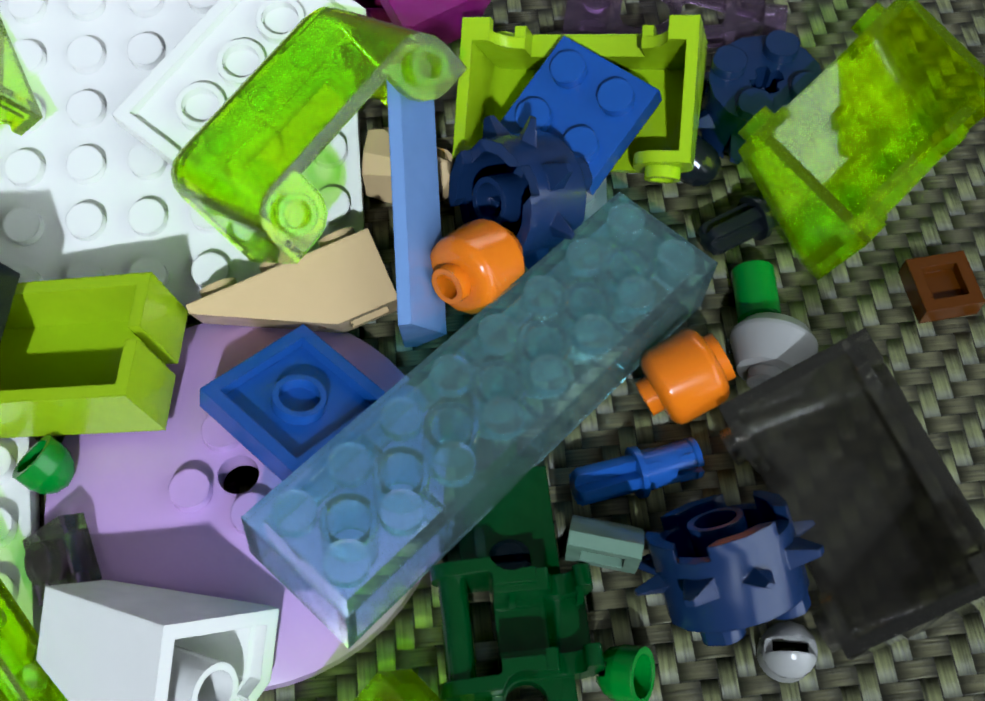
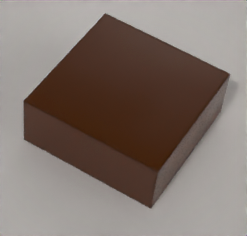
M964 250L906 259L898 272L919 324L974 315L985 304V299Z

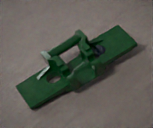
M546 466L452 474L461 560L440 563L430 568L431 585L439 589L447 682L440 685L441 701H505L513 689L522 685L533 686L539 689L545 696L546 701H578L575 680L597 675L605 669L602 644L597 642L591 643L584 597L593 589L590 564H575L572 566V571L560 574ZM489 591L493 598L501 674L476 677L468 593Z

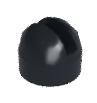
M697 135L693 170L681 173L680 178L681 182L692 187L707 185L719 174L721 167L719 153L699 135Z

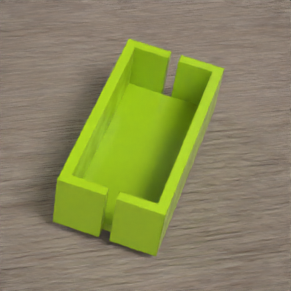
M152 272L18 283L0 343V438L166 430L176 375L166 364L179 363L188 310Z

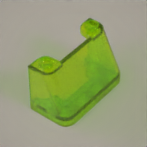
M895 0L887 8L877 1L851 27V30L858 37L835 61L787 106L783 105L778 111L773 113L765 105L738 132L746 141L738 150L798 260L817 280L865 247L887 225L885 223L889 218L887 214L945 154L967 137L966 134L970 131L971 127L985 117V66L917 0Z
M333 6L319 8L304 17L180 149L171 166L170 175L173 186L181 198L251 262L263 263L266 261L267 263L297 264L320 238L326 227L328 215L324 198L317 188L302 175L308 166L368 99H379L388 108L386 79L407 99L426 102L438 99L445 94L465 72L467 67L435 35Z

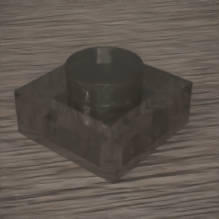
M84 513L60 515L22 541L25 549V571L29 580L34 584L40 606H43L45 586L99 581L102 579Z

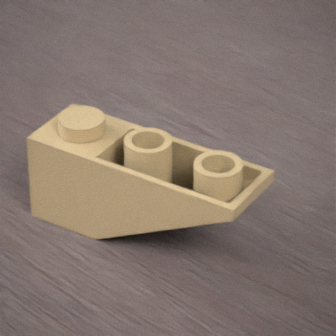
M347 227L324 236L318 242L319 249L300 257H296L294 252H288L268 259L259 266L260 274L237 283L236 278L233 277L213 282L199 291L200 299L185 306L191 316L206 324L296 329L304 324L312 331L346 333L397 311V293L369 229L366 228L355 233L354 228Z

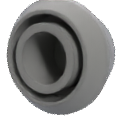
M763 312L750 315L735 325L730 334V344L738 375L746 381L748 387L763 394H779L785 389L797 385L818 353L819 345L817 339L807 325L785 314Z

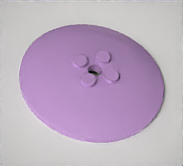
M202 323L185 329L179 363L166 364L176 375L166 430L65 436L61 444L71 452L75 473L69 486L58 493L46 494L44 514L46 548L50 567L57 585L112 580L279 608L271 681L264 690L268 691L315 677L342 663L379 635L404 608L426 572L439 538L445 500L443 458L438 435L421 397L406 376L387 357L368 343L348 332L313 331L396 400L397 403L392 420L297 490L293 491L200 407V388L294 329ZM239 466H252L259 470L258 480L250 490L240 494H233L224 490L225 478L233 469Z

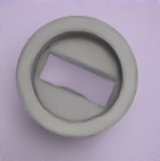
M787 621L776 623L765 631L758 641L756 654L760 667L770 678L781 683H794L800 681L812 671L817 662L818 648L815 637L804 625ZM773 642L802 644L805 652L773 651Z

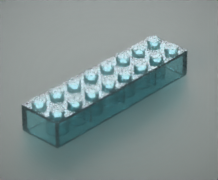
M621 192L617 193L574 230L575 236L572 240L564 239L510 285L496 300L489 303L241 516L250 553L346 647L350 648L432 566L437 564L534 466H537L640 366V358L645 350L671 336L701 306L718 262Z

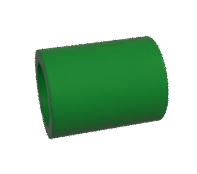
M751 260L743 262L732 269L731 278L738 323L756 313L773 312L781 314L773 264L764 260Z

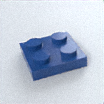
M563 36L500 122L510 134H517L522 131L529 116L536 117L537 131L540 130L557 135L572 150L575 157H582L588 162L593 178L592 185L587 193L593 196L661 103L662 98L659 89L568 37Z
M304 324L200 388V407L293 491L297 490L392 420L397 403L396 400Z

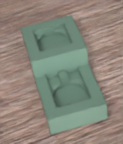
M573 515L564 560L588 563L592 566L635 574L642 560L644 530L639 527Z

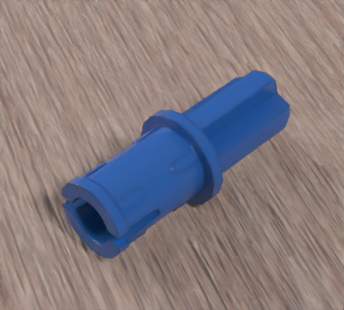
M688 437L666 445L640 450L637 446L627 447L625 456L575 468L569 474V483L576 503L582 506L635 493L638 498L642 499L649 497L651 490L662 488V486L703 478L705 471L701 466H705L699 444L693 437Z

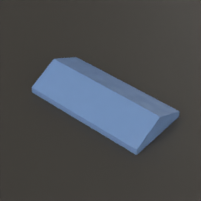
M399 64L386 65L398 327L404 347H418L447 335L445 302L435 293L431 280L433 274L430 258L431 250L442 239L434 88Z

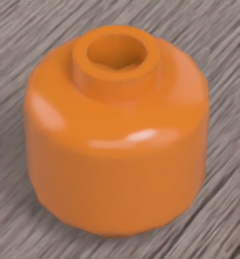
M482 218L467 222L440 239L430 254L433 268L431 280L435 293L441 300L457 311L471 315L488 311L510 295L522 283L525 272L523 249L518 238L510 230L497 222Z
M687 328L642 353L640 366L645 377L634 383L653 416L665 411L673 422L683 425L725 403L730 395L729 381L735 379L736 374L727 355L713 334L709 333L702 337L695 330Z

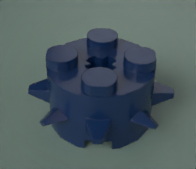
M774 30L767 36L760 35L740 38L728 45L719 47L712 59L710 71L705 72L703 101L698 129L701 131L702 138L716 149L719 157L724 158L725 152L729 154V162L738 165L743 160L751 161L749 168L752 169L779 167L786 162L796 165L800 162L799 153L809 136L832 135L836 130L838 124L820 109L825 90L832 85L831 80L825 79L820 64L806 49L800 47V40L795 34L783 30Z
M489 115L483 120L482 139L472 149L463 150L456 156L450 173L449 203L450 207L460 205L464 224L482 218L495 221L510 230L518 238L522 246L524 265L536 279L547 276L549 252L560 250L576 243L578 231L585 218L586 192L592 185L593 177L588 162L582 157H575L572 150L557 135L540 130L537 131L536 117L529 116L520 133L510 134L494 115Z
M754 490L753 497L755 503L726 506L723 494L712 495L687 503L660 517L664 531L660 534L659 532H646L645 534L650 553L642 556L638 569L654 576L634 590L635 594L642 596L662 593L672 623L687 631L700 632L702 641L707 646L731 645L740 641L746 635V628L773 619L788 620L806 614L811 606V600L808 593L810 582L805 564L822 557L825 551L822 544L800 538L801 535L814 527L816 523L813 520L793 522L788 503L780 494Z

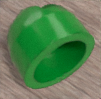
M46 435L26 452L15 467L12 477L27 489L39 494L58 493L69 486L75 473L71 452L54 437Z
M630 644L609 647L603 653L604 663L606 664L605 676H596V683L602 692L613 701H648L655 681V661L652 651L646 646Z

